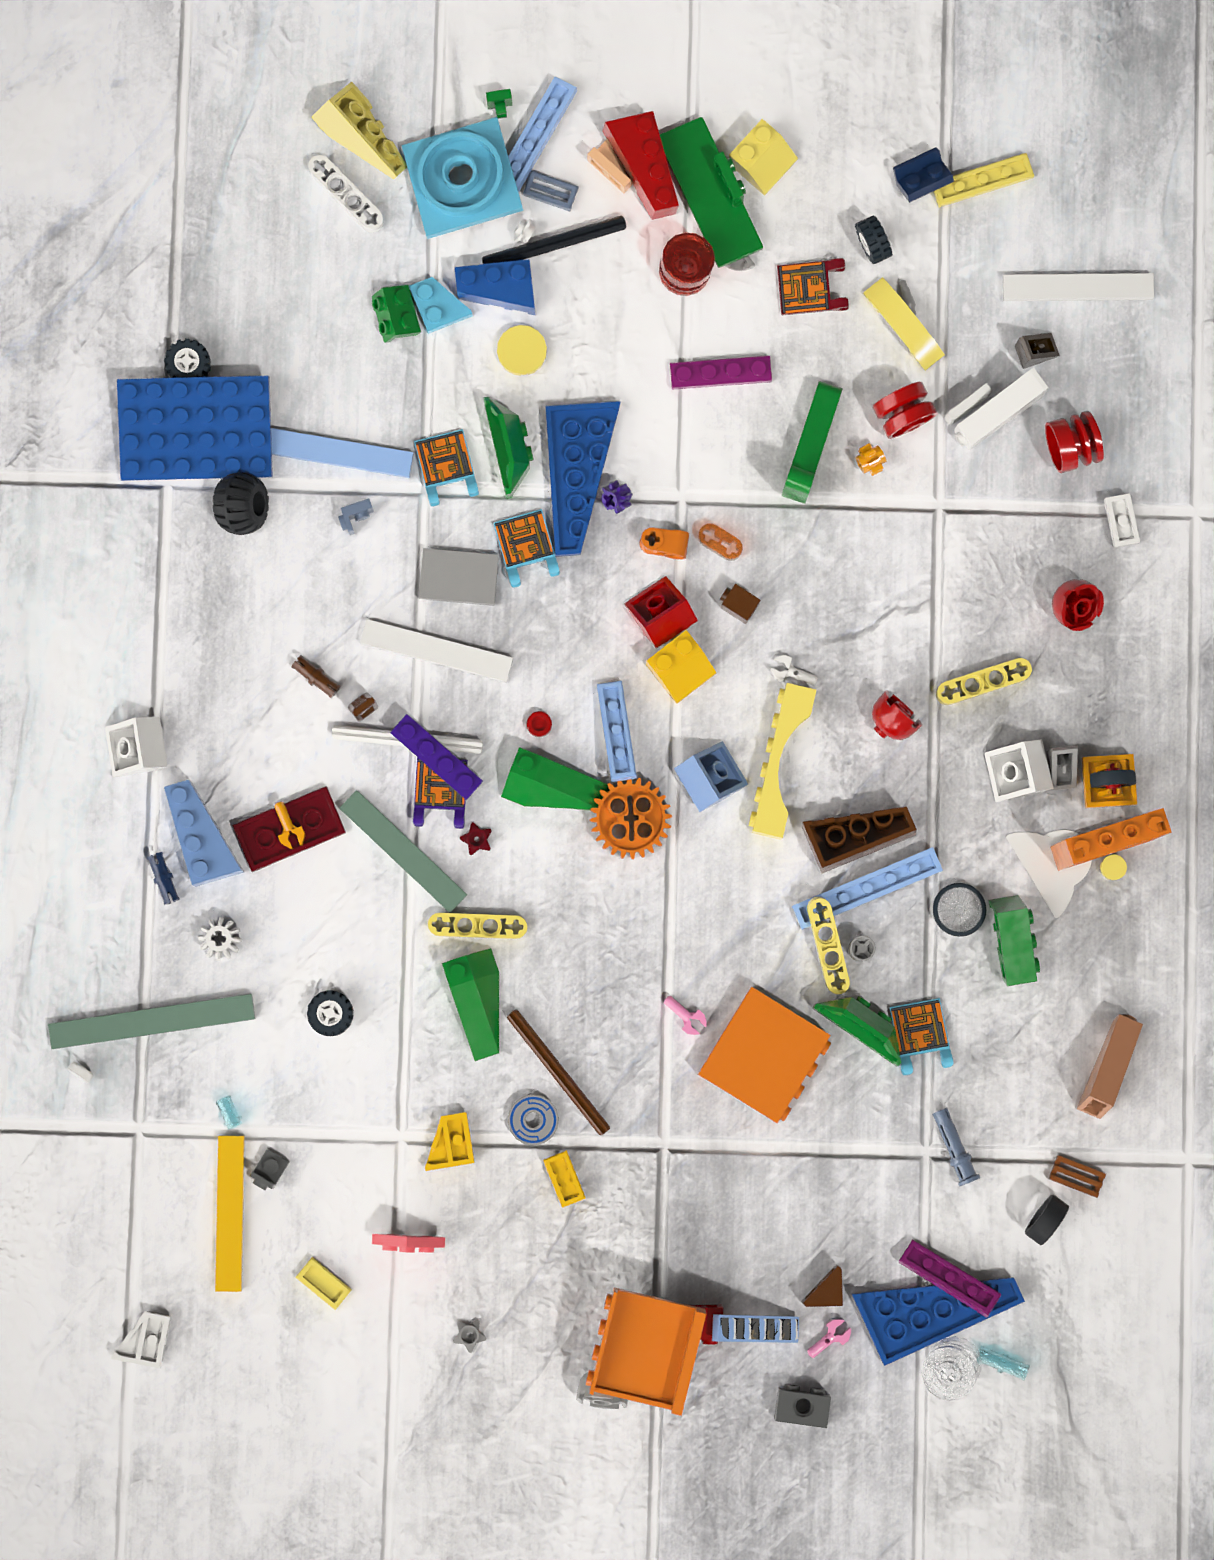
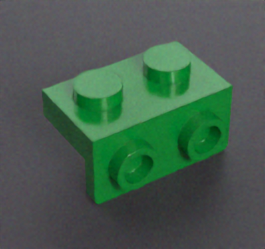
M408 285L383 287L372 295V307L376 312L379 332L383 337L384 343H389L395 338L416 336L421 333Z

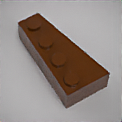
M907 806L879 810L872 813H858L845 817L824 818V820L802 822V829L821 874L916 836L917 831Z

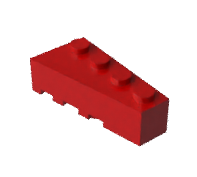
M650 111L605 122L602 132L606 139L609 140L615 155L622 163L650 218L654 220L676 215L679 203L654 112Z

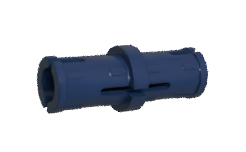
M155 853L159 864H156L153 855L148 856L147 860L155 876L153 881L155 885L158 884L164 905L171 904L168 893H170L173 902L179 901L180 898L172 882L174 877L168 871L163 853Z

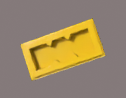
M567 1150L543 1160L562 1208L586 1198Z

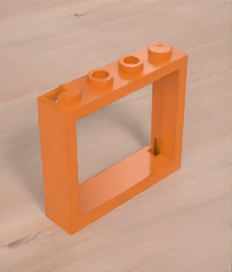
M1164 808L1065 839L1050 848L1057 869L1060 871L1153 841L1172 833Z

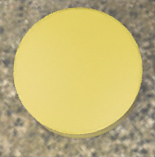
M1109 855L1100 864L1101 874L1108 880L1122 878L1127 870L1125 860L1119 855Z

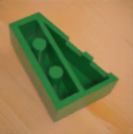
M1019 895L988 900L989 907L994 911L995 923L993 924V929L997 933V951L1003 981L1007 986L1037 982L1036 973L1040 972V964L1038 958H1034L1033 949L1037 948L1035 934L1031 933L1030 924H1034L1032 910L1027 908Z

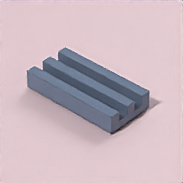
M531 170L523 196L570 212L579 186ZM536 179L571 191V194L569 195L534 183L533 180ZM532 188V189H535V190H538V191H541V192H544V193H547V194L556 196V197H558V198L567 200L568 202L566 203V202H563V201H560V200H557V199L548 197V196H546V195H543V194H540V193L531 191L530 189Z

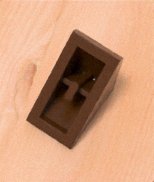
M836 1264L801 1302L806 1307L843 1306L842 1269Z

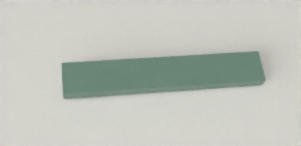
M357 790L339 808L449 913L467 896L453 880Z

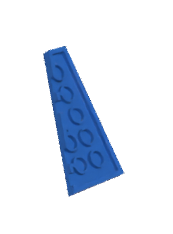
M621 401L545 406L555 557L581 555Z
M1014 1277L981 1280L982 1283L1001 1294L988 1317L983 1316L935 1285L851 1294L884 1366L1025 1302Z

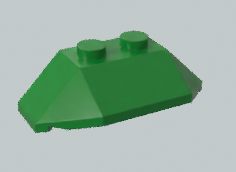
M484 397V405L506 499H510L530 470L529 461L534 460L531 446H525L524 437L528 436L525 421L520 422L519 415L490 397Z
M860 996L857 999L849 997L814 1004L812 1009L896 1067L901 1064L895 1026L890 1023L892 1019L881 1011L876 1014L870 1010L871 1004Z

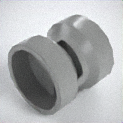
M858 936L849 944V955L855 961H867L875 953V943L868 936Z

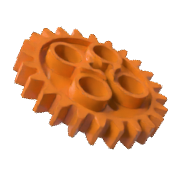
M638 778L635 784H632L631 779L626 780V784H623L622 781H617V787L608 783V793L604 790L599 791L603 797L602 800L594 798L593 801L598 804V808H590V811L595 813L596 817L589 819V821L596 823L597 826L591 829V832L599 831L600 835L595 840L605 841L602 849L611 846V855H614L618 850L620 851L621 859L625 857L626 852L629 853L631 860L635 858L636 852L643 858L645 857V849L650 853H654L653 844L659 847L662 846L659 837H668L663 832V829L671 828V825L665 823V819L672 817L670 814H665V810L671 806L669 804H662V801L666 798L665 795L660 797L656 795L659 787L653 790L649 789L650 781L644 786L641 785V778ZM629 795L632 796V814L637 816V820L633 821V841L629 840V821H624V816L629 813L627 803ZM639 798H645L649 801L650 806L646 812H640L636 808V801ZM620 799L624 803V810L621 813H615L611 810L612 800ZM641 823H646L650 826L651 832L646 838L639 836L637 833V827ZM616 824H620L625 828V835L621 839H617L612 835V828Z

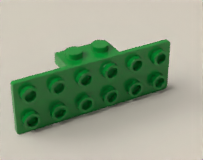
M703 117L660 134L665 156L717 267H724L762 250L763 244L743 204L744 194H746L745 187L741 180H736L733 173L736 169L730 157L726 158L723 151L719 153Z

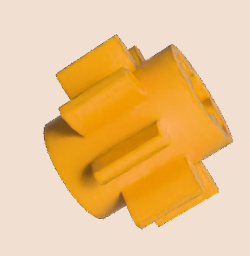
M868 443L859 448L858 452L860 455L856 456L855 459L864 474L870 471L871 475L874 476L883 471L884 467L882 464L887 461L878 445L872 448L871 444Z

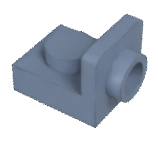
M369 498L341 508L343 515L338 516L342 530L348 529L349 534L353 535L355 533L350 520L362 521L370 517L369 514L374 511Z

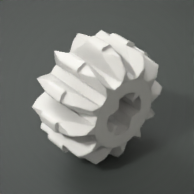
M219 917L218 926L213 919H210V929L206 926L201 927L202 931L207 932L206 936H198V940L206 941V943L199 947L200 950L210 948L206 954L208 958H211L216 951L215 958L217 961H221L222 952L227 959H230L229 949L234 952L239 951L236 946H233V943L242 942V938L234 937V935L240 932V929L234 928L230 931L234 924L232 920H229L224 927L225 921L223 917ZM219 932H222V936L226 937L225 943L221 942V946H218V942L214 941V936H219Z

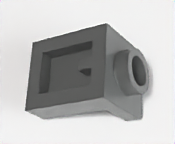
M267 1149L254 1171L250 1174L254 1178L252 1183L265 1191L267 1187L274 1189L290 1162Z

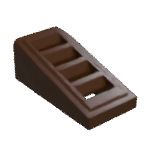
M366 692L350 703L348 709L356 720L361 722L377 710L378 705L374 698Z

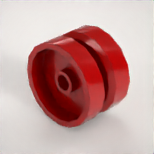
M919 381L902 387L873 405L872 408L878 419H888L882 427L888 439L911 432L937 416L938 412L933 402H921L928 394L923 382Z

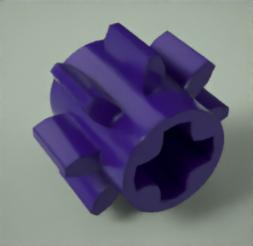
M615 480L602 488L604 493L601 500L607 510L614 509L615 513L618 514L632 505L630 500L633 494L626 483L619 485L618 480Z

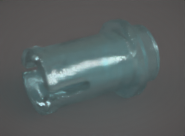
M230 1095L215 1102L225 1122L223 1124L224 1127L227 1126V1129L231 1130L242 1125V1116L238 1115Z

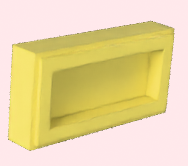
M314 1257L308 1261L295 1277L334 1310L338 1308L352 1290Z

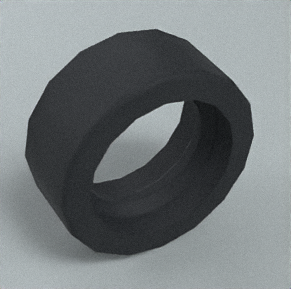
M1054 1194L1050 1195L1029 1222L1025 1235L1039 1245L1046 1243L1065 1218L1069 1205Z

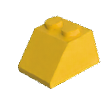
M687 630L646 660V666L676 704L716 674L705 653Z

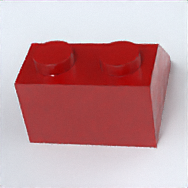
M667 576L624 603L655 648L667 643L670 639L698 621L687 599Z

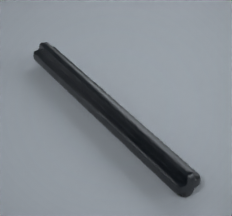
M622 215L483 256L482 263L490 264L528 259L625 230L626 221Z

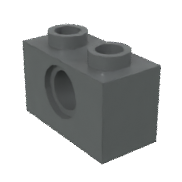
M785 1384L784 1388H778L774 1419L777 1422L827 1428L831 1396L825 1394V1389L810 1388V1392L800 1391V1386ZM802 1398L810 1402V1407L805 1412L796 1410V1403Z

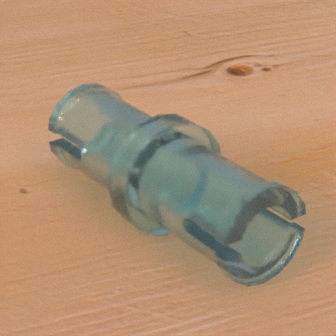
M982 1345L975 1360L997 1369L996 1372L1002 1374V1372H1005L1023 1381L1030 1367L1029 1364L1009 1358L1007 1353L1000 1354Z

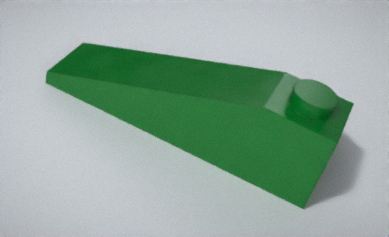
M519 747L501 797L524 807L590 810V808H598V804L593 801L594 798L601 800L603 798L599 791L604 790L608 793L609 789L606 783Z

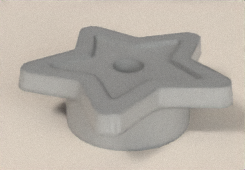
M475 1320L470 1324L458 1321L459 1333L453 1339V1343L465 1345L468 1352L472 1353L476 1343L486 1341V1337L479 1331L480 1321ZM467 1333H471L472 1336L467 1337Z

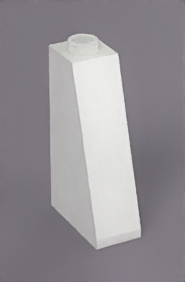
M1033 367L959 423L954 430L956 432V440L962 447L966 446L968 450L972 449L1039 401L1049 387Z

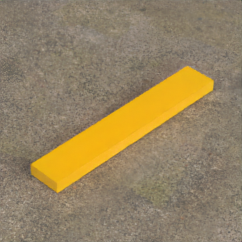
M218 1136L215 1292H242L245 1136Z

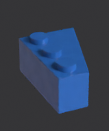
M530 259L454 267L458 299L535 315Z

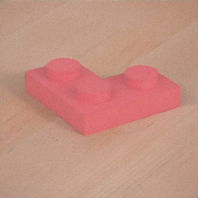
M372 1234V1244L382 1245V1250L398 1251L399 1247V1252L415 1253V1248H419V1252L433 1253L434 1248H445V1237Z

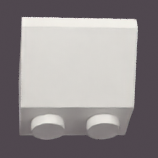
M160 716L136 717L105 727L113 777L150 772L167 767V754L164 747Z
M1042 739L1024 741L985 753L996 802L1054 789Z

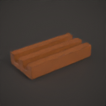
M1057 1155L1048 1179L1098 1198L1106 1174ZM1060 1162L1096 1175L1098 1179L1095 1181L1059 1167ZM1060 1172L1095 1186L1094 1190L1092 1191L1056 1177V1173Z

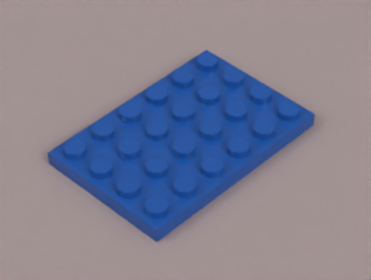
M270 376L117 379L121 481L219 479L237 472L252 474L257 478L273 477Z

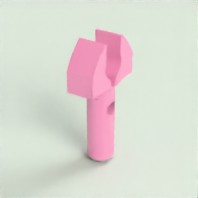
M668 996L664 1000V1004L683 1019L684 1027L682 1030L687 1034H700L692 1028L690 1018L692 1020L697 1019L702 1025L707 1026L705 1015L699 1009L697 1012H689L672 996Z
M830 1320L826 1324L828 1327L827 1334L807 1350L808 1355L815 1358L833 1342H840L842 1345L848 1342L851 1334L850 1327L843 1334L834 1335L836 1327L845 1320Z

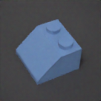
M723 741L691 756L674 768L699 812L717 804L748 785Z

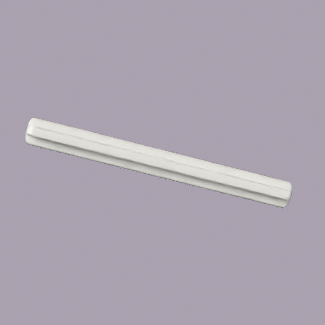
M334 725L332 728L333 739L404 746L390 733V730ZM432 735L449 751L476 754L482 752V740Z

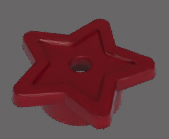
M474 822L471 823L469 832L460 836V840L468 844L469 855H473L479 849L490 851L491 848L487 839L492 830L480 829ZM475 837H479V841L476 842L474 840Z

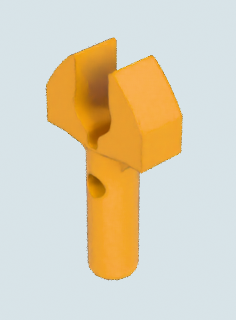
M277 802L274 807L283 826V832L278 836L281 844L293 849L289 842L291 831L297 835L298 841L302 845L305 838L303 827L294 826L284 802Z

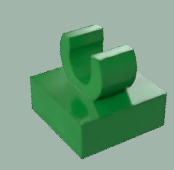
M511 89L486 92L488 109H496L498 119L507 118L506 107L513 106Z

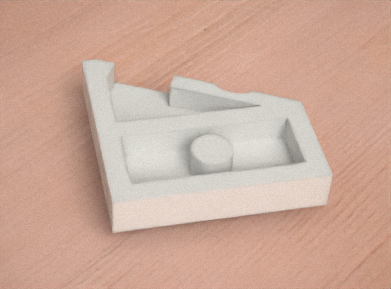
M144 1312L117 1350L114 1351L111 1359L161 1368L171 1316Z

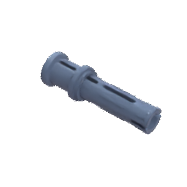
M948 1108L933 1113L932 1115L951 1157L950 1166L954 1167L960 1180L958 1182L959 1187L980 1179V1175L976 1174L971 1163V1154L969 1152L966 1153Z

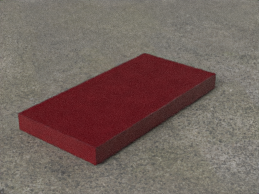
M327 786L284 803L292 824L296 827L302 826L305 832L304 842L300 845L297 835L290 831L289 842L293 849L281 844L278 838L283 832V826L275 808L232 825L252 873L346 834Z

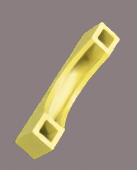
M787 683L785 689L780 688L777 703L781 704L779 714L774 713L771 728H776L774 738H768L765 751L770 753L768 763L763 762L760 777H764L763 786L757 787L754 799L755 802H759L757 812H751L748 825L753 827L752 833L779 840L783 838L788 811L783 803L779 789L778 770L780 757L790 735L801 723L810 717L816 689Z

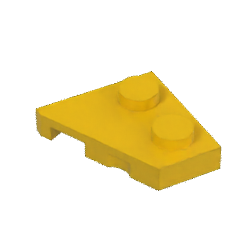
M467 1112L441 1116L425 1165V1171L475 1163Z

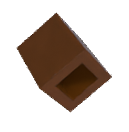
M737 584L732 589L727 587L720 598L723 601L721 609L744 624H747L761 601Z

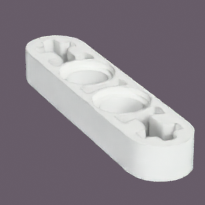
M316 155L309 161L308 166L312 177L364 230L374 233L383 227L384 221L381 212L327 157ZM325 163V170L329 174L327 179L322 171L315 172V164L322 165ZM341 179L345 183L344 188L341 191L332 190L330 185L333 180ZM356 196L362 200L359 208L352 209L348 206V200L351 197ZM365 209L372 218L377 216L376 225L373 223L367 225V217L363 214Z

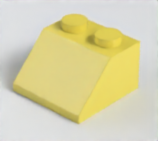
M763 119L757 123L729 154L736 171L764 196L798 160L782 135Z

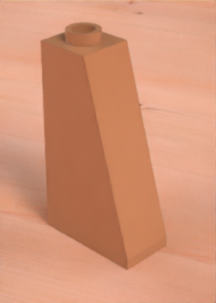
M1119 1014L1113 1020L1077 1110L1101 1119L1114 1106L1143 1026L1133 1016Z

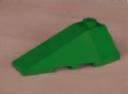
M492 949L482 950L442 963L474 1060L478 1061L499 1054V970Z

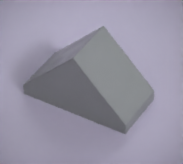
M1077 745L1055 747L1046 751L1054 788L1051 790L1077 788Z

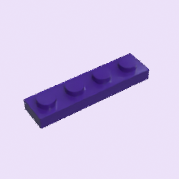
M408 714L390 732L464 799L467 800L482 784L483 780Z

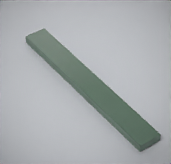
M252 994L51 1023L48 1024L51 1049H59L255 1020L256 1018Z

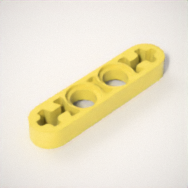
M1017 658L943 682L937 688L936 698L941 704L952 705L1023 682L1031 675V664L1026 659ZM1018 663L1021 667L1025 666L1026 671L1023 672L1022 677H1020L1019 673L1009 676L1012 681H1008V674L1003 667H1008L1009 672L1014 670ZM992 671H999L1002 674L1003 680L1000 684L995 685L990 682L989 674ZM975 679L979 684L978 690L976 692L967 691L965 688L966 680ZM960 682V690L964 696L960 697V692H957L951 696V700H948L947 696L942 697L941 693L945 691L944 687L953 690L958 687L956 683Z
M814 897L808 902L807 912L825 984L832 993L843 994L848 990L850 980L832 908L825 898ZM820 902L822 906H826V909L822 910L823 918H829L830 921H821L815 925V921H820L817 912H813V909L816 908V903ZM824 926H828L832 930V936L828 940H821L818 936L819 930ZM827 952H837L838 960L835 964L829 965L825 962ZM827 970H836L838 977L844 979V982L840 983V988L831 985V982L835 981L832 971L828 973Z
M435 913L428 921L430 932L436 936L519 939L526 934L528 929L525 919L516 915ZM439 917L442 918L443 922L451 923L450 917H455L453 924L455 933H449L450 927H442V931L437 932V928L433 927L432 923L437 922ZM463 918L471 920L473 925L472 929L467 933H463L458 929V922ZM488 919H493L498 923L497 931L492 934L486 933L483 929V924ZM501 919H507L505 925H512L514 920H519V925H523V930H519L518 934L515 935L513 930L505 929L506 935H501Z

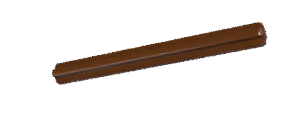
M518 1010L512 1011L507 1016L509 1022L600 1136L605 1134L610 1129L608 1123Z

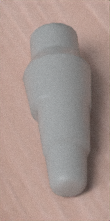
M901 280L899 285L902 300L916 315V304L906 281Z

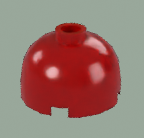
M1072 579L1064 582L1057 588L1052 599V609L1056 619L1072 631H1083L1090 628L1095 617H1100L1104 606L1103 593L1094 584L1083 579Z
M887 690L877 699L872 709V719L876 724L874 730L884 739L887 736L894 740L909 738L922 726V723L919 719L915 722L911 718L914 712L894 694L889 697V691Z

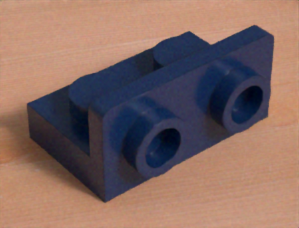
M937 147L893 167L896 185L909 203L954 182L953 174L942 161L940 150Z

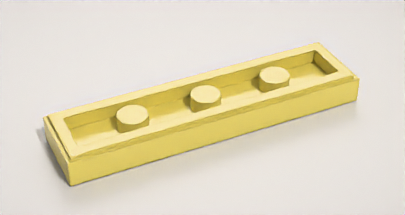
M1023 153L953 175L954 182L933 192L940 208L1034 178V173L1027 153Z

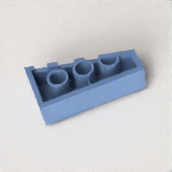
M190 780L165 786V793L191 884L197 887L244 873L193 783Z

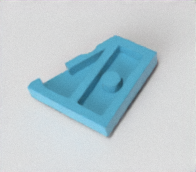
M433 277L409 286L428 334L473 316L472 311Z

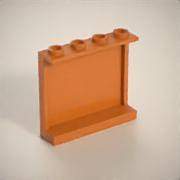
M750 987L697 1075L763 1114L773 1122L785 1121L792 1109L788 1106L793 1097L798 1099L805 1088L802 1082L806 1075L811 1078L818 1066L815 1061L819 1054L824 1056L829 1049L831 1042L828 1039L831 1035L755 988Z
M614 1287L612 1294L607 1293L604 1309H607L608 1313L606 1320L601 1319L598 1329V1335H602L600 1345L595 1344L592 1354V1360L596 1361L594 1371L589 1370L586 1379V1385L590 1386L589 1394L593 1395L594 1392L661 1407L671 1410V1414L682 1416L706 1317V1310Z

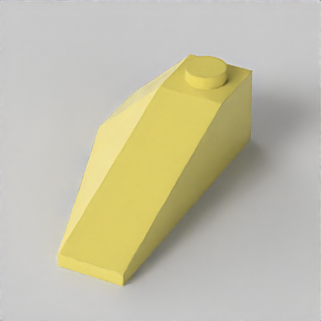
M350 82L329 99L312 118L318 127L330 138L392 179H395L407 168V165L393 141L388 140L382 132L384 128L380 120L376 121L370 110L373 107L369 100L353 82Z

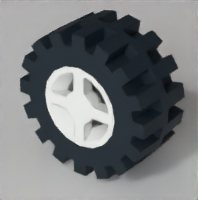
M870 216L855 224L858 239L872 264L879 263L893 255L888 237L876 216Z
M185 338L184 341L180 339L177 340L176 344L170 345V349L165 353L164 363L167 373L171 378L208 377V372L211 370V359L208 351L202 344L196 340L192 341Z
M333 990L322 991L314 996L308 1005V1022L313 1030L323 1036H337L344 1033L350 1027L354 1017V1010L350 1000L344 994Z

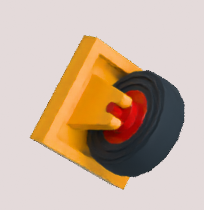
M1134 754L1081 758L1085 808L1137 805Z

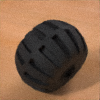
M244 472L229 474L221 479L215 487L212 501L214 517L218 525L227 532L236 535H246L260 529L265 523L268 516L267 512L269 511V496L267 495L268 492L264 483L256 476Z

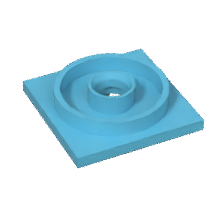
M497 117L401 145L427 239L524 211ZM463 164L469 165L473 170V174L467 183L458 185L450 181L449 173L453 167H459Z

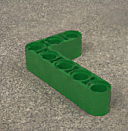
M822 381L818 382L781 495L782 497L806 503L843 388Z

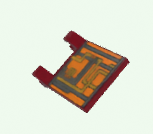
M843 258L777 266L782 316L824 311H847L849 309L848 298L830 299L828 272L845 271V260Z

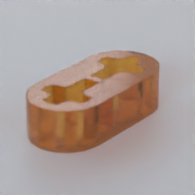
M705 524L700 528L698 540L704 547L728 561H734L741 556L743 546L738 538L714 524ZM715 531L714 537L720 541L716 542L713 539H710L709 542L705 541V534L703 532ZM724 542L727 545L735 543V549L738 552H732L730 555L727 554V548L721 545V543Z

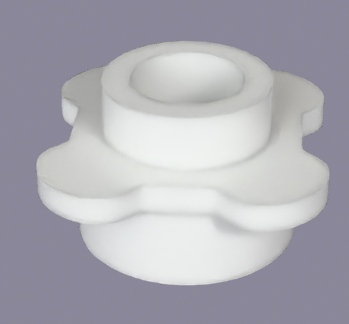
M531 219L526 220L525 223L521 221L514 231V234L517 235L514 239L515 242L521 241L526 244L536 228L531 224Z

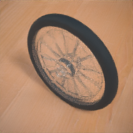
M966 883L947 885L939 891L933 903L935 922L940 929L952 936L963 937L976 932L982 926L986 917L987 910L984 897L975 887Z

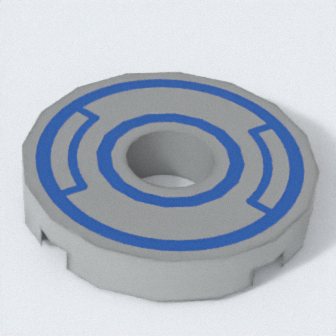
M531 1094L523 1096L514 1102L509 1111L508 1125L510 1132L516 1140L525 1145L536 1146L544 1144L553 1137L558 1128L559 1117L557 1109L550 1100L541 1095ZM532 1112L539 1114L541 1118L540 1124L535 1128L529 1127L526 1123V1116Z

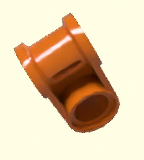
M651 527L642 533L639 542L640 548L647 554L665 556L671 559H686L689 533L681 530ZM649 536L654 537V541H656L654 546L649 545Z

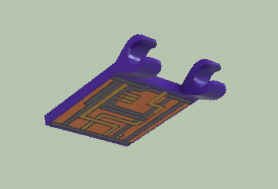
M417 758L413 813L414 826L422 827L424 825V809L455 810L454 827L456 829H463L465 825L466 799ZM460 760L468 767V760Z

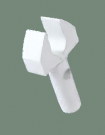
M782 655L774 658L773 661L784 664L787 669L780 672L770 668L776 680L783 682L784 678L793 677L811 685L817 683V676L797 669L792 665V657Z

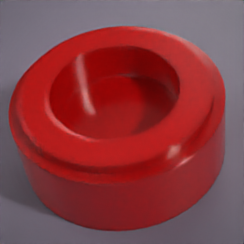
M537 711L528 717L527 729L531 735L544 737L551 731L552 721L547 713Z

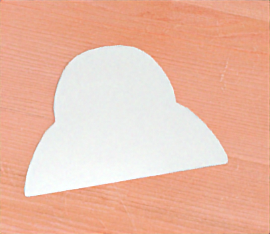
M1070 830L1052 831L1044 836L1032 832L1008 834L1006 836L1007 840L1054 917H1060L1072 898L1074 885L1078 884L1086 876L1091 867L1092 860L1058 871L1050 847L1079 834Z

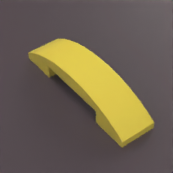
M883 277L863 292L865 297L877 312L883 316L925 371L945 356L923 324Z

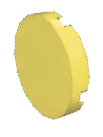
M518 325L511 327L502 334L498 341L497 355L499 362L506 371L514 375L533 374L542 367L546 359L547 346L544 337L538 330L530 326Z

